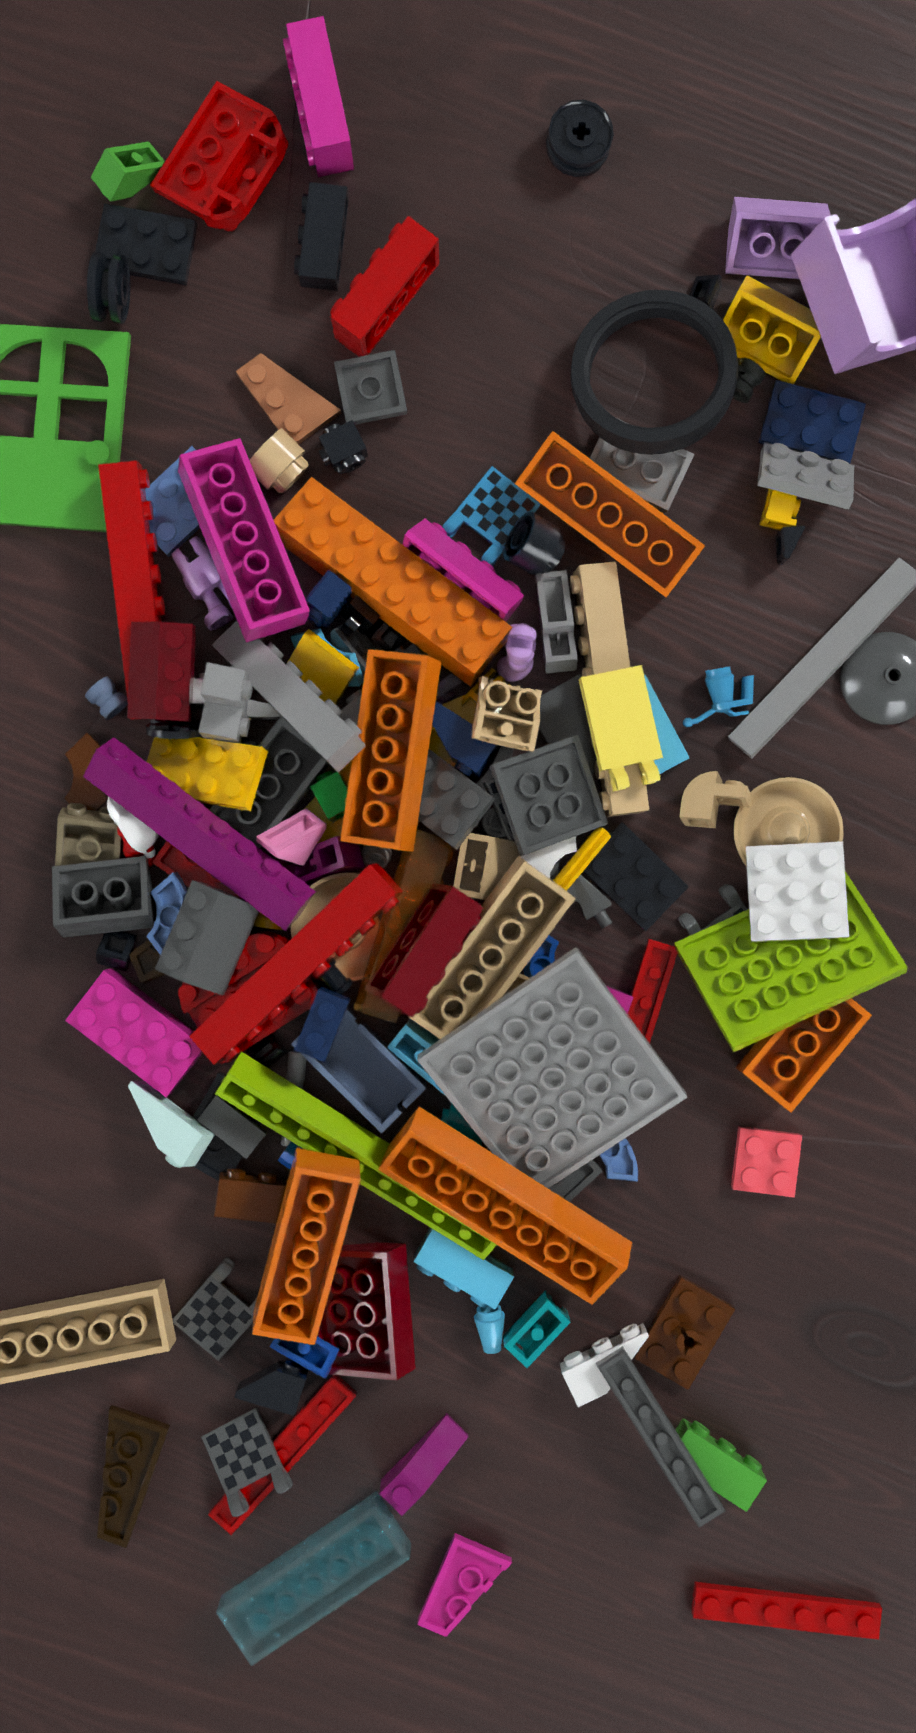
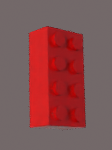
M410 216L402 224L398 222L393 227L388 237V243L383 249L379 247L373 253L369 261L370 266L364 274L358 273L350 285V292L344 299L339 298L331 309L330 318L335 339L358 357L370 355L439 265V239Z

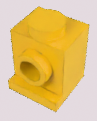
M769 489L759 525L776 530H781L782 527L796 526L797 520L791 517L795 518L797 516L801 499H798L795 495Z

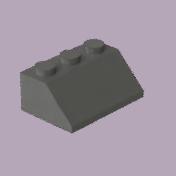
M141 856L52 866L53 926L60 935L66 938L153 928L156 920V906L151 894L153 884L147 857Z
M192 880L155 970L184 983L224 995L259 911L239 897L207 883Z

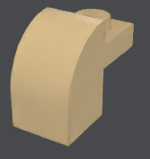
M718 771L706 772L695 777L687 785L682 796L679 817L685 826L716 828L719 805L750 807L752 795L748 786L744 785V783L728 780L725 784H722Z

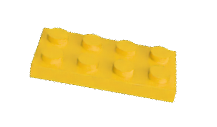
M154 737L147 762L201 803L251 811L268 751L260 746L200 737L188 739Z

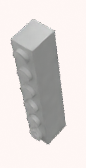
M236 621L212 646L233 668L246 670L249 680L253 681V688L339 772L366 746L358 736L362 733L360 728L350 718L344 722L339 717L342 711L329 698L323 702L319 698L322 694L320 689L310 679L304 683L300 679L303 673L290 660L285 664L281 660L284 655L272 642L266 646L262 642L265 638L263 637L246 643Z

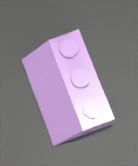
M734 197L728 229L726 274L799 279L791 253L825 217L831 216L828 205L824 203Z

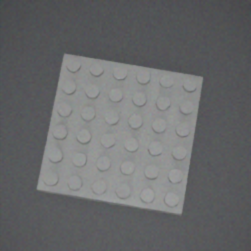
M577 947L417 1055V1061L488 1149L546 1188H550L687 1098L686 1091Z

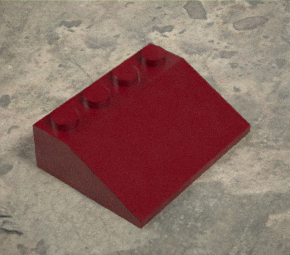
M377 1242L342 1245L317 1337L339 1349L329 1374L397 1381L416 1369L405 1243Z

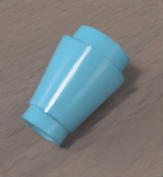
M499 1304L496 1309L490 1306L486 1308L478 1306L474 1320L483 1351L487 1354L498 1353L502 1349L505 1313L501 1311Z

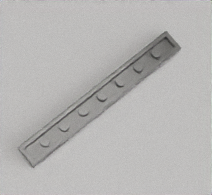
M898 558L728 736L729 740L752 759L916 588V570L901 558Z

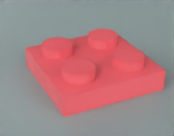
M738 1126L731 1188L739 1191L795 1198L802 1135Z

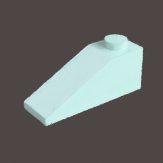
M131 1081L128 1088L157 1148L167 1155L165 1157L166 1161L177 1168L195 1166L215 1134L144 1081Z

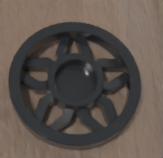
M150 719V723L146 725V734L164 739L200 737L199 727L201 721Z

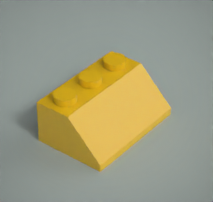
M748 275L745 277L723 318L733 337L738 358L750 359L769 375L790 384L795 383L821 338L811 309Z

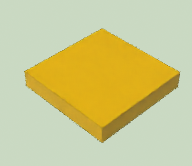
M310 629L303 634L289 659L303 673L300 679L304 683L310 679L322 692L319 698L323 702L329 698L335 705H337L359 669L356 664Z

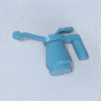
M724 667L705 671V683L713 702L711 709L695 719L685 718L682 724L685 727H692L693 724H698L715 712L725 713L730 717L749 714V710L735 713L730 708L753 704L754 675L742 677L741 700L733 701L734 675L731 673V668Z

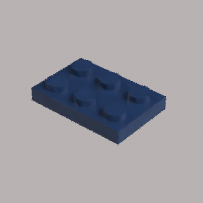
M776 380L773 384L758 443H781L790 449L801 452L811 451L820 457L832 460L842 459L850 464L866 403Z

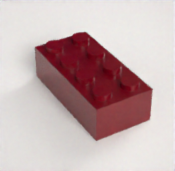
M433 883L364 990L395 1011L413 1018L415 1014L421 1013L428 1003L427 996L433 986L439 985L446 974L444 969L447 964L461 952L464 945L462 943L468 932L473 931L479 924L481 919L479 914L484 907L454 886Z

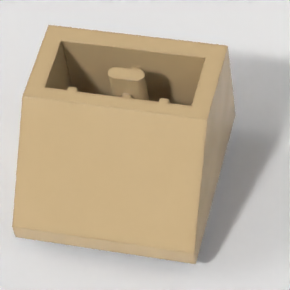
M470 833L460 845L453 886L468 897L486 900L516 858L520 856L515 841Z

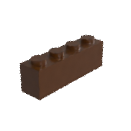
M227 1169V1173L220 1172L214 1217L277 1224L288 1180L277 1179L276 1174L266 1172L258 1173V1177L245 1175L246 1172L239 1169Z

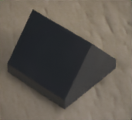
M720 275L697 276L689 295L713 309L722 289V277Z
M273 1033L247 1049L252 1059L267 1068L271 1067L288 1053L287 1049Z

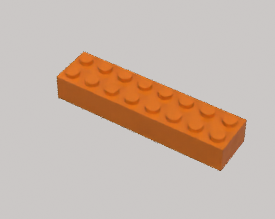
M311 477L274 519L286 549L322 576L328 570L333 572L351 587L352 593L350 597L359 596L380 615L379 618L414 643L430 657L441 661L442 666L470 687L507 642L508 635L512 630L511 625Z
M421 1107L416 1109L385 1152L378 1168L379 1171L591 1305L628 1268L632 1247L630 1240Z

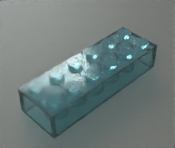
M376 1491L224 1593L220 1598L216 1614L252 1666L408 1561L411 1555V1542Z

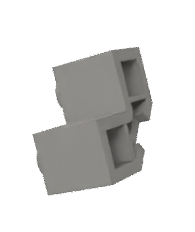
M207 663L200 693L205 700L199 727V733L203 738L241 744L242 737H247L250 727V718H246L247 704L252 694L253 681L249 680L246 670Z

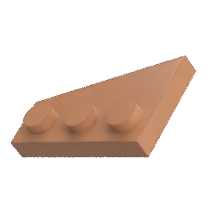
M261 353L236 371L238 377L276 429L283 428L298 444H301L342 414L338 407Z

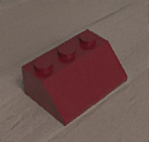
M131 622L127 718L192 722L195 625L170 622Z

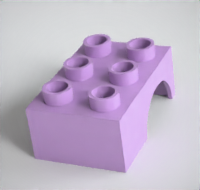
M916 198L889 215L851 229L836 230L835 225L839 221L837 214L825 217L791 253L834 374L916 350Z

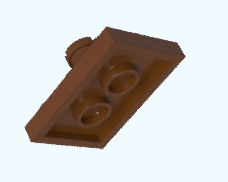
M679 1275L647 1330L649 1337L638 1350L634 1359L689 1390L734 1313V1306Z

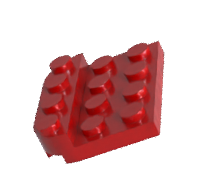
M216 81L150 186L155 193L204 219L207 226L215 229H224L225 231H233L249 214L281 164L288 148V140L276 115L269 108Z
M260 931L250 935L224 995L184 982L178 990V997L184 1014L188 1012L197 1027H199L290 940L273 932ZM312 977L306 983L308 989L296 1000L290 998L283 1005L286 1010L274 1021L268 1019L261 1025L264 1031L250 1043L248 1040H245L239 1048L242 1051L246 1050L311 1009L317 991L320 989L316 980Z

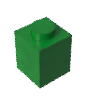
M325 772L315 779L317 783L310 787L326 817L334 823L344 817L348 784L341 773Z

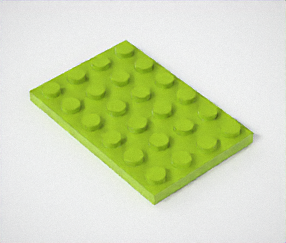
M846 871L848 938L751 942L748 909L674 943L681 961L733 1052L907 973L908 967Z

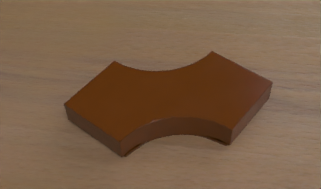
M86 733L65 753L72 766L73 782L70 791L64 799L69 804H84L87 807L86 810L99 811L107 803L108 795L83 776L96 749L101 747V745L89 733Z

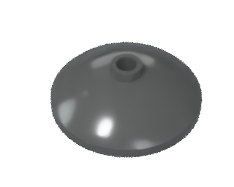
M895 632L875 633L870 635L842 664L840 671L841 691L846 703L854 713L868 722L879 725L898 724L916 715V641L906 635ZM890 670L897 673L896 681L890 680L888 676Z

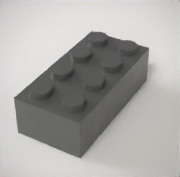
M282 717L279 718L259 745L265 748L268 754L251 811L213 805L210 809L212 813L227 822L233 829L246 839L252 841L262 851L265 848L257 842L256 836L288 819L309 792L310 786L315 784V779L329 765Z

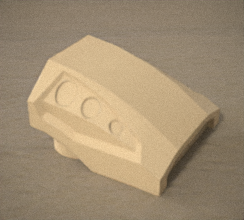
M484 676L479 677L478 701L472 727V738L504 747L534 752L540 724L542 690L524 689L518 685L511 686L507 685L506 682L493 681V679L488 680V677Z

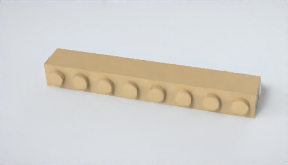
M616 561L579 565L573 572V575L570 576V589L572 594H576L577 606L574 607V619L576 625H580L582 636L578 639V649L580 655L584 656L586 666L582 670V677L629 668L630 661ZM590 733L591 745H592V747H593V749H594L593 742H592V737H591V733ZM595 761V775L597 779H601L602 786L599 798L606 817L649 811L647 788L642 783L639 764L624 767L629 778L630 787L613 792L609 770L599 772L597 761Z

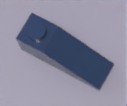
M437 701L435 702L432 727L450 758L456 763L454 768L468 778L471 774L479 778L499 749V745L473 739V725Z

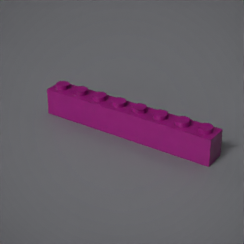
M112 738L96 749L83 777L284 931L296 921L316 892L284 868L277 860L263 852L252 841L242 836L227 822L204 807L201 802L187 794L176 783L166 778L153 768L151 764L128 749L125 744Z

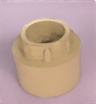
M283 428L274 433L249 460L257 480L267 490L273 487L278 493L286 492L309 467L308 462L302 457L305 450Z

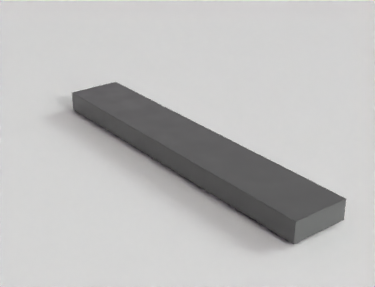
M620 1347L596 1363L598 1369L698 1528L724 1513L726 1510L624 1347Z

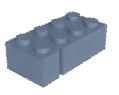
M348 1006L326 1061L323 1062L308 1055H302L372 1125L383 1133L402 1113L403 1107L399 1103L402 1101V1105L407 1108L426 1089L427 1083L410 1066L387 1049L388 1044L363 1020L358 1024L355 1021L358 1015ZM299 1037L291 1044L294 1048L296 1047Z

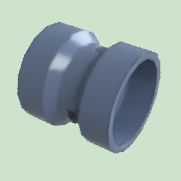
M108 676L96 682L85 694V697L91 704H96L100 707L99 713L105 720L112 719L128 705L127 696L122 692H117L115 683Z

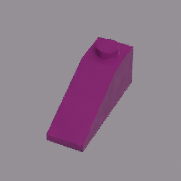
M335 836L318 843L304 866L283 859L277 860L284 868L303 880L308 886L327 876L338 873H352L365 867L359 844L340 841L341 836Z
M446 1413L381 1479L379 1494L403 1516L427 1491L469 1435Z

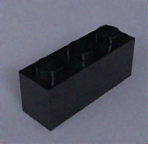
M310 182L308 194L303 193L302 213L306 214L305 224H300L298 229V244H302L301 255H296L294 262V275L299 276L301 287L338 291L349 205L347 186Z

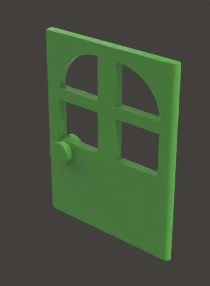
M0 324V362L5 356L20 346L42 342L38 382L0 380V395L37 397L34 437L0 436V525L107 532L98 464L120 462L131 344L130 333ZM66 344L83 347L100 358L107 371L108 387L63 384ZM61 399L107 402L104 442L100 440L92 442L58 440Z

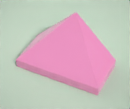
M305 808L256 836V840L276 858L304 866L325 832L326 823Z

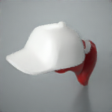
M108 797L107 809L111 818L118 826L117 833L123 840L124 856L126 858L146 856L149 867L153 866L152 861L156 857L153 844L156 842L158 834L112 798Z

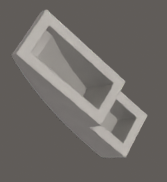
M567 570L552 571L544 574L538 573L535 577L545 672L577 670L578 659Z

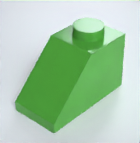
M149 141L105 148L91 179L110 202L131 198L154 180L165 161Z

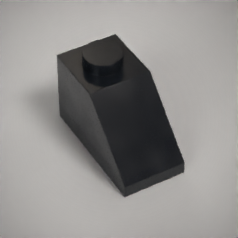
M287 1360L285 1363L278 1361L240 1381L234 1398L295 1416L308 1370L295 1361Z

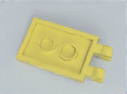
M642 665L584 676L578 679L599 772L609 770L613 792L630 787L629 778L624 769L625 766L639 764L643 785L660 781V773L654 760H659L663 756Z

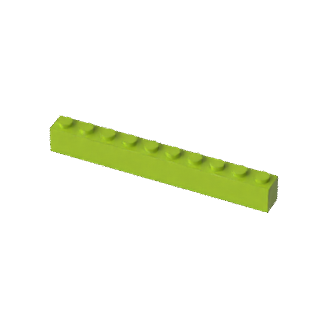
M243 1052L239 1054L215 1092L217 1096L305 1150L359 1160L361 1178L359 1184L482 1260L497 1246V1244L379 1171L378 1168L389 1143Z

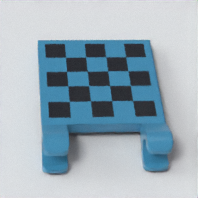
M492 466L458 509L443 524V528L447 532V536L452 538L464 522L492 544L483 554L481 561H486L493 566L503 553L506 539L514 524L525 513L529 511L535 513L541 504Z

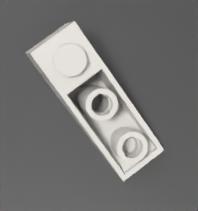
M643 1323L638 1326L637 1324L628 1325L620 1331L619 1335L611 1339L608 1337L601 1338L592 1344V1348L582 1353L580 1351L572 1352L564 1358V1362L560 1363L562 1375L578 1407L607 1394L610 1386L596 1363L622 1346L632 1360L649 1337Z

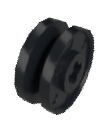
M584 99L569 101L560 106L551 118L546 139L547 155L553 166L563 174L573 177L589 176L598 171L608 158L614 136L613 124L607 112L597 103Z
M93 252L90 258L87 274V300L90 316L94 322H104L108 315V310L113 323L124 324L127 319L130 305V270L125 255L114 254L110 267L105 253Z

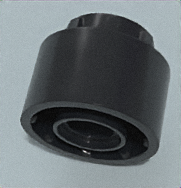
M529 511L522 515L512 527L504 545L503 557L506 561L531 575L549 573L560 562L565 550V541L563 536L560 535L559 527Z

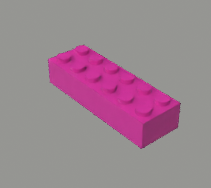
M241 438L180 454L178 473L245 642L247 643L304 625L310 612Z

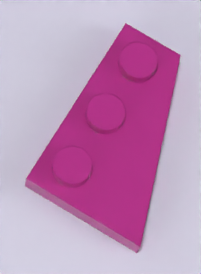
M454 1533L419 1614L417 1625L447 1637L471 1610V1606L481 1594L489 1590L497 1576L512 1564V1557Z

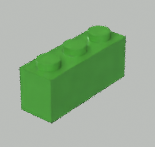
M683 1418L676 1428V1432L712 1489L747 1512L767 1481L761 1469L762 1465L750 1455H746L744 1458L736 1453V1448L724 1438L720 1437L719 1440H716L710 1436V1431L701 1423L695 1420L693 1423H690Z

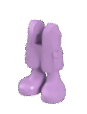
M195 536L188 541L199 557L190 562L179 548L172 552L171 555L183 576L185 587H187L195 600H204L209 613L204 618V624L209 630H216L232 621L233 615L214 593V588L218 587L228 600L231 608L232 606L208 546L198 536Z
M523 623L511 624L512 630L504 645L507 655L502 657L497 663L498 675H501L507 682L522 680L530 673L534 665L533 657L536 649L535 639L537 634L533 627L531 628Z

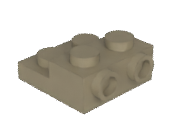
M71 803L67 805V808H61L57 822L55 866L121 859L123 840L117 833L118 826L111 818L107 807H102L99 811L86 810L87 807L84 804Z

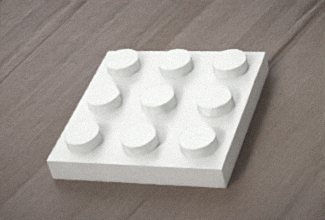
M843 841L746 846L751 942L849 937Z

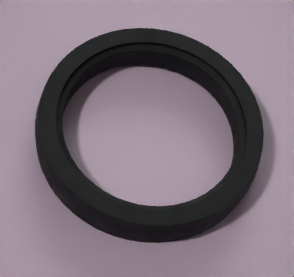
M670 290L635 292L605 306L588 322L575 345L571 365L572 393L582 418L591 430L601 439L619 449L649 455L670 453L683 449L710 433L728 410L738 378V359L735 343L722 318L702 301L690 295ZM666 318L692 327L707 340L717 359L719 372L717 383L705 404L693 415L678 423L655 428L627 424L612 416L597 400L590 384V371L593 360L604 341L623 326L642 319Z

